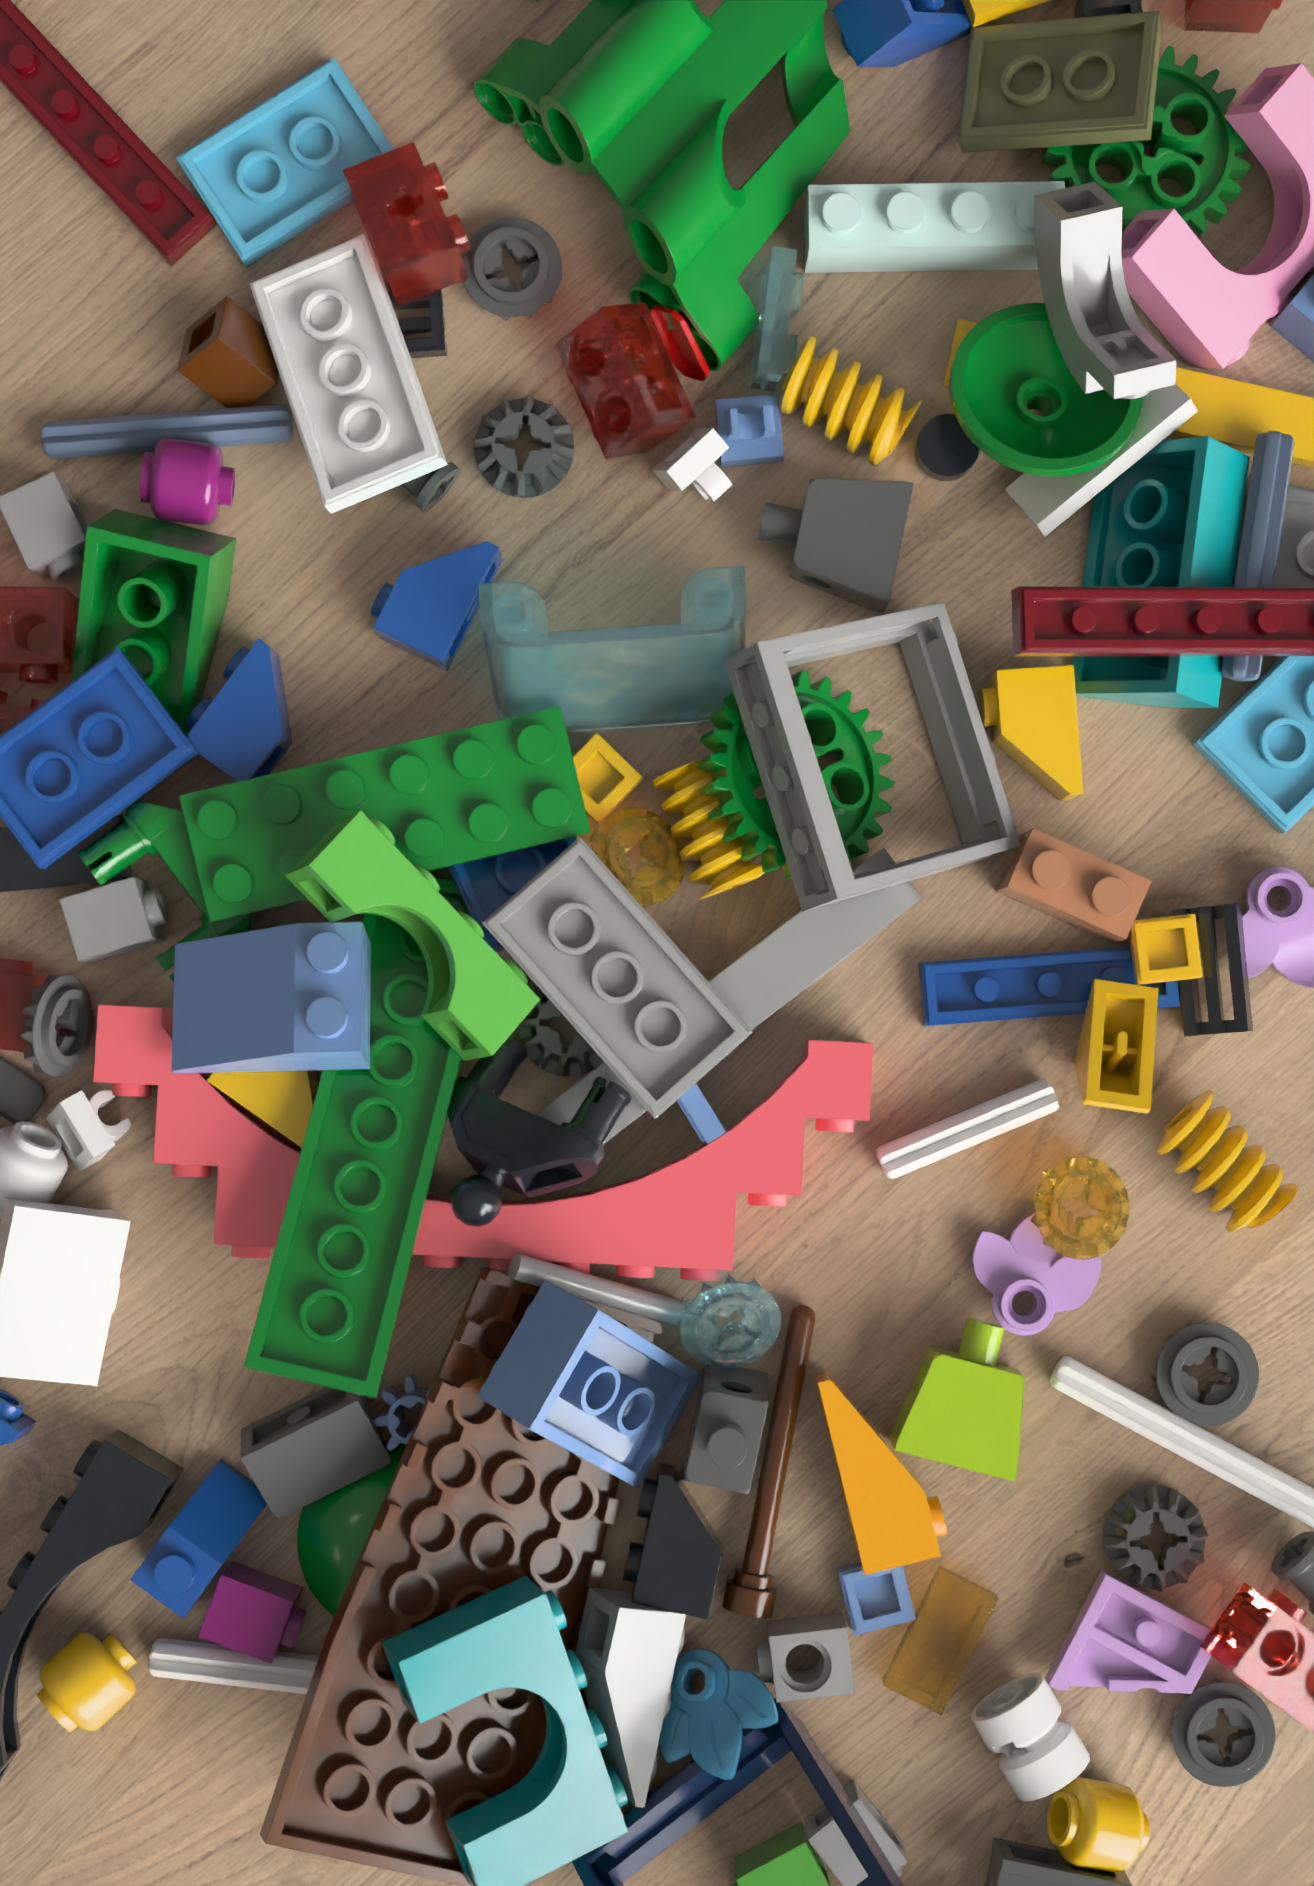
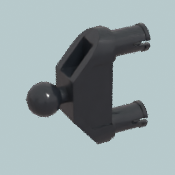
M508 1037L493 1056L479 1058L468 1076L459 1077L455 1083L447 1116L458 1149L478 1174L463 1178L454 1187L450 1200L455 1217L469 1226L480 1227L491 1223L499 1214L503 1204L499 1189L501 1185L531 1198L577 1185L593 1177L606 1158L604 1154L606 1149L603 1142L625 1106H628L632 1100L629 1093L612 1081L608 1083L606 1088V1079L596 1077L592 1083L593 1086L570 1123L563 1122L561 1125L499 1099V1096L520 1063L528 1055L521 1045Z

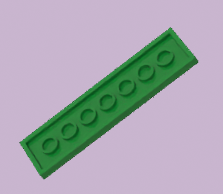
M434 877L440 887L439 893L456 911L469 915L455 882ZM365 913L362 923L371 942L370 1069L322 1071L244 1367L376 1399L462 1057L421 1016L428 992V971L424 956L414 938L396 922L380 915Z

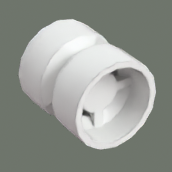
M1039 1673L1025 1674L999 1686L985 1696L971 1712V1721L987 1748L993 1753H1002L999 1760V1768L1016 1797L1023 1802L1034 1801L1062 1789L1084 1771L1090 1761V1754L1073 1725L1066 1720H1058L1061 1713V1705L1044 1676Z

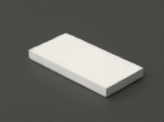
M364 234L250 283L323 505L331 514L448 465L372 245Z

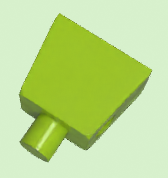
M967 1317L958 1352L929 1346L890 1432L889 1441L895 1451L1015 1482L1018 1471L1024 1375L1014 1367L996 1363L1004 1327Z

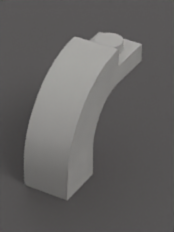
M1096 182L1034 195L1035 246L1043 299L1059 350L1078 385L1085 394L1104 389L1113 399H1136L1147 395L1150 390L1175 385L1177 360L1142 326L1127 292L1122 265L1123 207Z

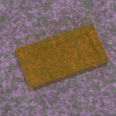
M939 1565L915 1612L916 1620L910 1622L882 1678L883 1685L942 1715L999 1600L997 1595Z

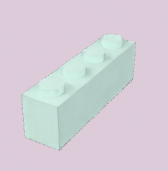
M1065 181L808 185L804 207L805 273L1038 270L1035 246L1034 195L1065 189Z

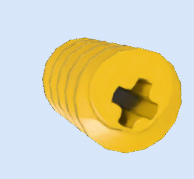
M811 335L797 356L783 383L781 390L784 393L781 411L789 415L803 403L806 404L803 425L813 427L826 416L825 437L827 439L834 440L848 429L847 450L851 453H856L866 443L870 442L869 463L873 466L878 465L896 448L916 414L922 398L908 410L902 409L905 388L899 385L883 398L880 396L883 375L877 372L866 383L861 385L858 383L861 362L854 360L842 372L836 370L839 349L833 347L824 356L817 359L814 357L817 336Z
M696 760L658 776L652 781L655 790H675L661 805L665 814H684L670 830L673 837L693 838L679 854L682 861L702 862L688 876L691 885L711 886L698 899L702 900L751 882L763 875L764 872H762V862H748V860L743 861L740 858L745 842L742 838L738 837L724 843L722 837L730 825L726 817L718 820H709L707 815L713 808L719 805L717 796L700 794L699 789L712 782L713 776L711 773L697 768V762L700 760Z
M1208 1090L1190 1101L1169 1121L1163 1129L1165 1135L1155 1151L1160 1156L1176 1149L1180 1150L1182 1155L1173 1168L1177 1175L1193 1168L1199 1171L1190 1190L1194 1194L1211 1187L1217 1191L1207 1209L1211 1213L1218 1212L1229 1206L1234 1210L1224 1227L1228 1232L1236 1231L1245 1226L1252 1229L1266 1223L1281 1212L1298 1193V1186L1293 1183L1280 1185L1283 1178V1169L1279 1165L1273 1163L1262 1166L1266 1158V1151L1262 1146L1255 1144L1243 1148L1248 1139V1131L1240 1125L1226 1129L1231 1119V1112L1224 1106L1208 1110L1214 1093Z

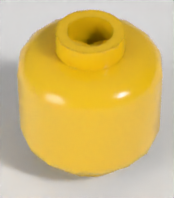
M80 1632L40 1669L39 1676L43 1688L37 1693V1697L54 1718L70 1733L78 1726L87 1731H96L135 1694L136 1684L128 1670L137 1661L112 1633L101 1641L92 1633Z
M1083 1777L1076 1778L1067 1784L1062 1791L1055 1793L1051 1799L1047 1814V1831L1050 1840L1057 1846L1058 1851L1066 1862L1078 1867L1109 1872L1123 1871L1131 1866L1138 1853L1145 1849L1149 1840V1820L1142 1811L1140 1800L1131 1788L1118 1783Z

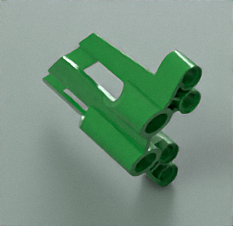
M592 0L550 45L526 38H516L473 83V91L481 106L495 120L507 126H513L515 123L520 125L526 142L541 159L554 166H563L566 162L570 168L582 175H588L593 170L623 210V226L626 237L633 252L643 266L640 278L628 290V298L631 305L653 327L655 325L650 317V313L655 305L677 310L686 319L709 366V370L718 371L759 324V316L754 305L736 279L850 133L842 77H836L832 71L825 48L823 18L825 10L828 8L827 0H724L709 18L701 12L694 0ZM781 59L783 90L795 127L739 189L735 190L726 178L722 161V139L728 116ZM667 313L669 318L667 330L672 329L675 331L676 329L672 326L671 315Z

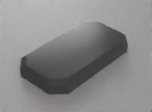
M0 1057V1115L14 1125L21 1121L31 1122L46 1100L44 1085Z

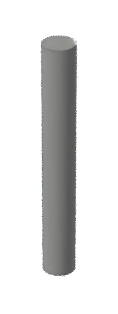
M519 1253L513 1256L509 1265L508 1275L513 1280L541 1287L543 1282L547 1280L577 1298L678 1327H683L689 1318L690 1306L687 1302Z

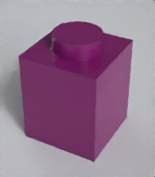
M232 1561L220 1575L198 1637L271 1664L282 1648V1645L293 1649L307 1614L306 1610L297 1607L304 1587Z

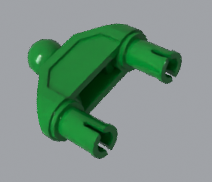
M135 802L125 809L126 813L122 815L125 822L84 851L81 850L77 853L88 869L107 855H112L111 858L91 871L101 886L106 885L107 881L148 852L152 857L158 854L203 914V917L199 919L202 925L176 944L249 931L250 914L210 923L184 814L181 810L145 802ZM175 945L164 953H159L155 956L165 972L174 966ZM172 973L169 977L174 983V973Z

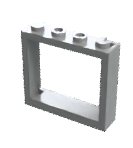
M944 602L756 642L724 661L802 912L985 860L1022 846L1012 817L1014 814L1008 805L996 767L995 754L989 745L980 717L976 695L970 685L959 651L957 635L953 632ZM899 642L963 844L853 875L788 667Z

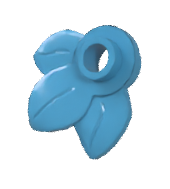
M694 1649L688 1651L675 1664L670 1687L671 1705L667 1716L663 1719L658 1744L668 1763L679 1761L691 1752L693 1759L703 1770L721 1779L731 1780L735 1776L739 1762L743 1737L742 1728L758 1729L776 1724L779 1720L776 1704L764 1682L755 1673L743 1670H730L727 1662L719 1654L710 1650ZM701 1670L705 1676V1686L699 1694H695L692 1690V1679L694 1674Z

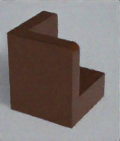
M226 296L186 329L177 371L224 407H247L277 384L279 371L263 324Z

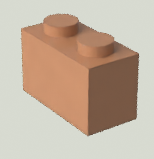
M1035 828L1021 835L1020 842L1022 846L1015 848L997 893L1110 943L1127 939L1152 880Z

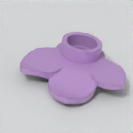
M1286 867L1265 869L1258 873L1249 883L1245 898L1247 911L1242 915L1248 979L1259 975L1272 964L1274 969L1286 979L1307 988H1314V887H1309L1303 876L1293 869ZM1273 887L1282 889L1287 896V903L1280 911L1273 910L1267 903V894Z
M1048 1209L1039 1210L1021 1220L1013 1230L1009 1241L992 1232L982 1231L976 1241L972 1257L976 1278L992 1293L991 1307L995 1319L1007 1331L1022 1336L1033 1335L1045 1329L1052 1321L1055 1312L1069 1311L1081 1307L1091 1296L1101 1273V1259L1099 1257L1087 1254H1065V1244L1060 1226L1053 1213ZM1020 1291H1029L1034 1300L1033 1307L1025 1314H1017L1012 1308V1299Z

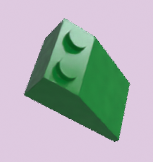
M114 509L88 525L71 682L118 647L124 652L187 736L190 731L185 728V725L192 711L202 701L229 598L236 538Z

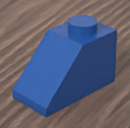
M843 0L832 9L842 31V44L847 53L855 60L857 67H896L969 35L972 27L962 0Z
M486 541L401 570L394 585L386 582L382 586L372 606L371 617L377 619L373 629L379 638L448 672L503 561L499 547Z
M221 1459L168 1526L130 1580L181 1618H184L199 1601L266 1507L267 1503L255 1483Z

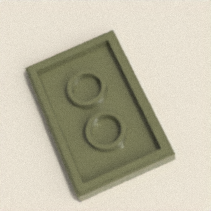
M1149 11L971 27L957 141L962 152L1151 140L1163 27L1160 12Z

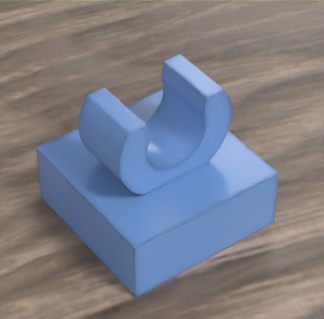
M778 394L715 400L717 433L729 446L720 456L721 468L783 462L784 449Z

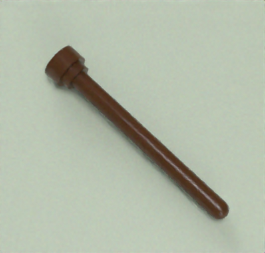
M806 1305L795 1307L790 1314L743 1567L735 1569L734 1579H727L722 1603L724 1609L749 1617L772 1618L777 1590L772 1587L773 1575L768 1573L815 1324V1313Z

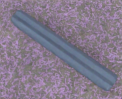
M284 404L47 421L42 425L41 437L44 452L48 457L57 459L145 451L153 452L158 442L164 438L210 442L218 447L287 442L292 439L293 422L288 407Z
M1279 431L1262 433L1256 438L1234 587L1273 588L1295 443L1291 435ZM1223 656L1222 675L1235 681L1247 682L1257 680L1261 673L1263 656Z

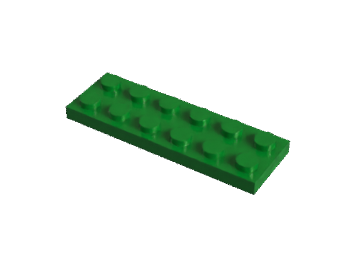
M561 706L179 795L210 923L308 900L285 874L335 821L360 810L366 816H371L382 822L392 833L395 839L394 846L412 864H417L428 872L591 833Z

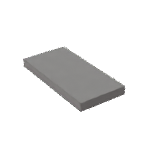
M581 837L482 922L485 928L654 1119L661 1115L753 1033Z

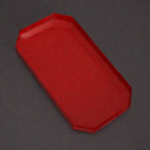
M655 305L651 310L650 317L675 367L686 377L705 381L710 373L709 366L686 319L675 309ZM667 313L671 315L672 326L676 329L675 331H673L672 329L667 330V327L669 326V318Z

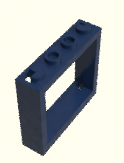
M776 1698L774 1702L779 1719L776 1724L758 1729L742 1728L743 1737L740 1757L733 1779L724 1780L713 1776L703 1770L692 1759L688 1767L665 1785L648 1791L645 1807H635L623 1817L628 1830L627 1833L572 1861L584 1886H624V1881L792 1751L868 1875L856 1886H904L803 1722L782 1702H776Z

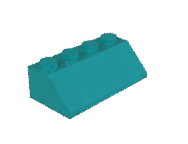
M1209 436L1161 441L1094 496L1082 587H1233L1250 457ZM1073 656L1072 665H1074L1075 690L1078 697L1160 708H1218L1223 656Z

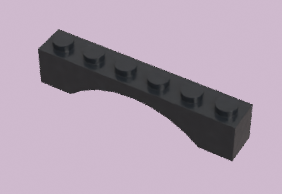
M117 1430L107 1437L103 1443L94 1439L88 1445L74 1468L73 1473L81 1477V1480L70 1499L61 1495L41 1524L40 1530L47 1533L48 1536L37 1555L28 1551L20 1560L7 1582V1586L15 1590L4 1611L0 1610V1781L21 1747L17 1720L18 1678L28 1639L42 1609L63 1580L79 1565L109 1547L138 1537L148 1528L184 1470L180 1465L121 1430Z

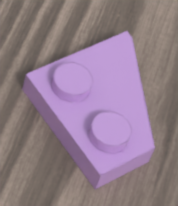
M1101 1569L1045 1680L1050 1687L1056 1690H1069V1686L1106 1687L1110 1692H1136L1141 1688H1154L1160 1693L1192 1694L1221 1635L1216 1629Z

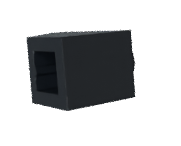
M660 1463L657 1479L644 1478L636 1516L648 1519L642 1544L630 1541L622 1580L634 1583L632 1603L708 1620L722 1559L721 1541L683 1481L680 1480V1476L673 1465Z

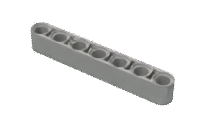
M882 848L852 872L855 875L895 864L896 862L886 849ZM911 881L807 911L802 912L801 910L715 976L709 983L743 1022L753 1030L923 897ZM604 1062L541 1110L537 1116L561 1125L563 1122L570 1123L593 1086L592 1083L596 1077L606 1079V1088L610 1081L621 1086L629 1093L632 1099L629 1105L625 1106L603 1144L647 1110Z

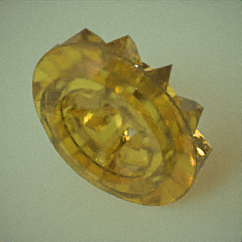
M623 808L605 817L589 840L592 842V851L644 909L665 901L679 888L686 868V861H682L679 854L683 849L680 838L672 836L670 830L672 826L659 815L642 808ZM641 840L639 845L641 850L640 860L648 866H643L632 876L630 874L631 869H629L630 858L622 854V852L626 853Z
M1084 1156L1065 1157L1063 1161L1054 1167L1043 1170L1044 1178L1039 1187L1030 1193L1035 1201V1215L1030 1221L1038 1227L1044 1238L1042 1244L1054 1249L1063 1257L1081 1260L1095 1258L1109 1251L1123 1235L1129 1217L1127 1190L1116 1171L1101 1160ZM1080 1191H1083L1082 1202L1090 1205V1209L1099 1211L1098 1216L1077 1217L1074 1225V1215L1072 1212L1065 1210V1206L1060 1205L1061 1199L1078 1198Z

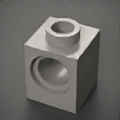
M51 472L0 496V509L30 570L44 580L52 577L55 581L73 577L83 571L88 525L70 486L55 472Z
M131 877L60 899L78 961L95 963L165 941L161 926L169 922L166 905L157 887L150 889L146 880Z
M842 1612L766 1621L768 1641L756 1643L760 1679L764 1683L773 1682L776 1702L855 1693L847 1626ZM802 1644L816 1647L821 1652L819 1661L808 1670H796L786 1663V1657L794 1647Z
M853 1779L843 1788L900 1878L903 1872L902 1866L908 1862L902 1840ZM824 1803L804 1818L807 1840L843 1886H856L868 1877Z

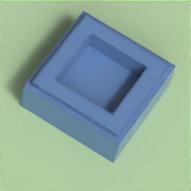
M697 1083L676 1100L702 1143L706 1141L708 1144L726 1133L725 1128Z
M860 1562L837 1567L854 1635L916 1620L903 1566L866 1575Z

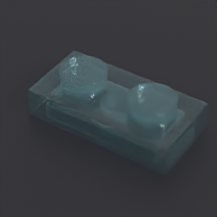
M772 246L763 267L758 309L759 324L756 327L749 384L751 389L774 392L783 373H789L796 359L798 336L787 333L790 311L799 312L801 308L805 273L795 272L797 250Z

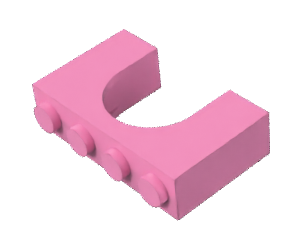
M1302 63L1265 68L1224 115L1264 167L1273 189L1274 217L1272 227L1265 244L1251 262L1235 272L1222 266L1210 254L1175 209L1140 211L1122 232V265L1127 292L1189 367L1224 369L1240 359L1250 346L1249 339L1265 320L1274 317L1286 307L1291 299V290L1306 273L1314 270V79Z

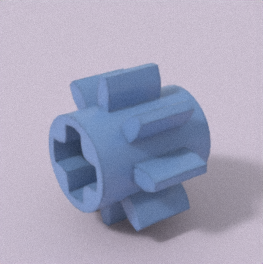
M409 1373L406 1377L405 1391L401 1394L387 1386L380 1394L383 1400L391 1405L389 1412L378 1414L373 1419V1424L377 1426L388 1425L392 1435L387 1444L389 1451L396 1448L400 1442L407 1444L415 1427L414 1425L413 1428H410L402 1421L407 1411L400 1404L407 1408H412L417 1402L424 1405L431 1387L429 1389L419 1387L414 1373Z

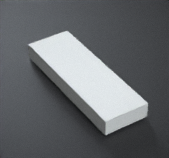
M1176 384L1150 390L1147 395L1143 396L1141 413L1132 435L1120 451L1111 459L1091 470L1068 476L1050 477L1023 473L1005 490L1044 536H1047L1198 411L1191 398Z

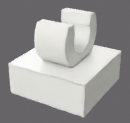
M696 428L652 469L667 489L683 491L688 485H691L703 500L710 498L713 502L733 485L724 472L714 463L729 448L714 428Z
M81 1090L61 1101L46 1117V1120L56 1136L61 1140L62 1146L78 1172L100 1161L115 1146L114 1142L120 1139L132 1125L128 1118L113 1126L106 1125L99 1119L98 1109L107 1105L115 1097L112 1095L111 1090L100 1091L89 1101Z

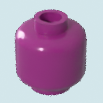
M164 438L158 442L154 452H144L140 479L141 502L150 503L153 515L157 519L209 525L217 518L220 505L232 506L235 489V468L223 466V455L221 449L216 444Z

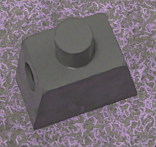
M810 479L803 510L768 502L765 503L758 540L795 547L789 577L793 580L872 611L884 613L890 601L914 483L881 480Z
M706 1359L680 1480L749 1495L769 1403L768 1373ZM724 1387L740 1389L747 1393L734 1392Z

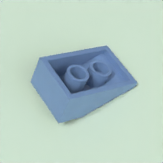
M294 923L175 944L171 1071L174 1074L370 1069L371 942L363 923Z
M545 1280L535 1298L527 1307L524 1317L500 1358L492 1367L490 1375L477 1397L533 1432L632 1486L639 1488L703 1375L599 1309Z

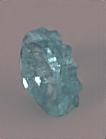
M728 1274L725 1283L711 1287L703 1282L701 1292L694 1299H684V1313L682 1319L677 1322L681 1341L690 1356L704 1365L733 1368L758 1359L771 1348L780 1332L781 1312L773 1292L764 1290L754 1277L747 1282H738ZM734 1310H738L741 1318L739 1324L728 1322L724 1328H719L716 1318L718 1315L729 1317Z

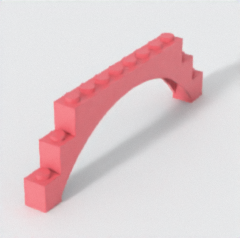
M98 1004L93 1082L113 1083L112 1095L130 1097H151L152 1085H158L153 1163L172 1164V1176L211 1177V1166H218L213 1245H232L231 1256L270 1258L271 1247H276L302 1148L209 1083L207 1079L212 1073L174 1074L171 1071L173 1008ZM805 1040L804 1058L765 1099L730 1128L726 1129V1133L708 1144L704 1143L687 1155L639 1177L578 1194L542 1200L502 1201V1207L496 1218L491 1223L480 1227L469 1226L458 1220L453 1213L450 1198L427 1195L413 1255H424V1266L461 1268L462 1258L471 1257L488 1258V1267L499 1271H508L511 1259L516 1253L539 1260L551 1261L553 1264L590 1274L591 1264L616 1265L617 1276L633 1278L654 1277L655 1267L680 1268V1279L717 1281L719 1270L733 1271L736 1192L748 1193V1204L757 1206L783 1207L786 1206L787 1195L801 1196L805 1118H816L815 1130L830 1132H854V1120L870 1121L873 1043Z

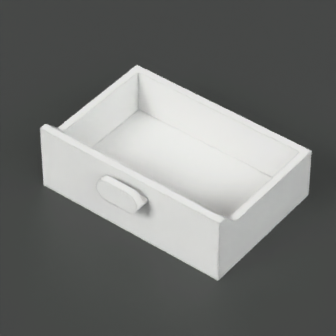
M5 1197L0 1221V1377L97 1386L111 1315L116 1308L120 1288L119 1276L131 1222L120 1212L113 1209L97 1210Z

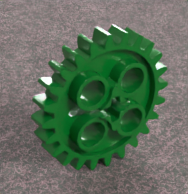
M1168 46L1158 65L1151 140L1047 147L1043 156V163L1060 166L1051 173L1048 182L1065 181L1066 188L1096 182L1123 207L1122 232L1140 211L1175 209L1200 240L1208 229L1206 220L1218 225L1228 211L1224 203L1233 204L1242 191V188L1235 180H1242L1250 169V163L1238 156L1245 154L1249 147L1238 134H1234L1236 132L1235 129L1224 117L1228 112L1227 107L1237 93L1236 90L1232 88L1216 93L1212 87L1219 76V70L1214 69L1201 78L1195 74L1198 64L1197 55L1193 54L1181 67L1174 64V48ZM1184 118L1189 120L1195 126L1197 134L1191 136L1179 133L1173 127L1171 119ZM1141 143L1150 145L1149 151L1152 157L1143 155L1144 145ZM1190 157H1198L1201 164L1197 165ZM1101 164L1116 167L1120 171L1123 181L1119 183L1106 182L1097 174L1095 167ZM1172 178L1182 186L1184 195L1172 197L1165 194L1160 189L1158 179Z
M802 670L792 675L791 678L807 729L811 735L816 758L829 751H835L838 754V761L821 769V774L851 865V859L866 854L869 851L866 840L877 837L883 832L882 827L874 818L891 812L892 807L878 797L879 793L894 787V781L879 775V767L892 761L891 755L875 753L872 746L883 736L882 731L874 730L866 733L862 726L870 711L865 708L852 714L848 710L852 692L846 690L835 697H831L830 678L824 677L810 685L808 672ZM734 692L724 698L726 706L711 713L709 719L717 729L700 737V742L714 753L697 762V768L711 773L713 776V781L701 787L699 792L706 796H717L719 805L713 808L707 816L709 820H718L726 817L730 825L725 830L722 840L726 843L741 837L745 841L740 857L743 861L762 853V872L770 873L783 866L786 879H792L767 797L758 799L754 795V789L762 785V781ZM831 783H833L838 791L839 800H837L832 792Z

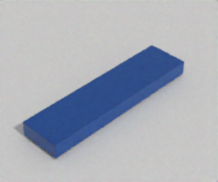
M1131 946L918 963L923 1026L1085 1014L1094 979L1135 985ZM1178 981L1140 985L1159 988L1157 1008L1180 1006Z

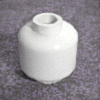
M24 1121L18 1122L14 1126L0 1128V1219L2 1217L5 1197L50 1203L68 1169V1162L65 1153L61 1150V1140L47 1128Z

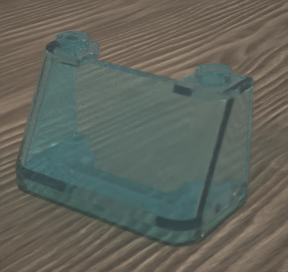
M744 566L709 568L698 571L690 577L681 592V623L549 632L548 615L544 600L534 588L525 583L498 582L478 584L480 618L494 704L500 720L561 706L567 732L710 723L709 716L711 713L726 706L724 698L733 692L724 661L747 648V596Z

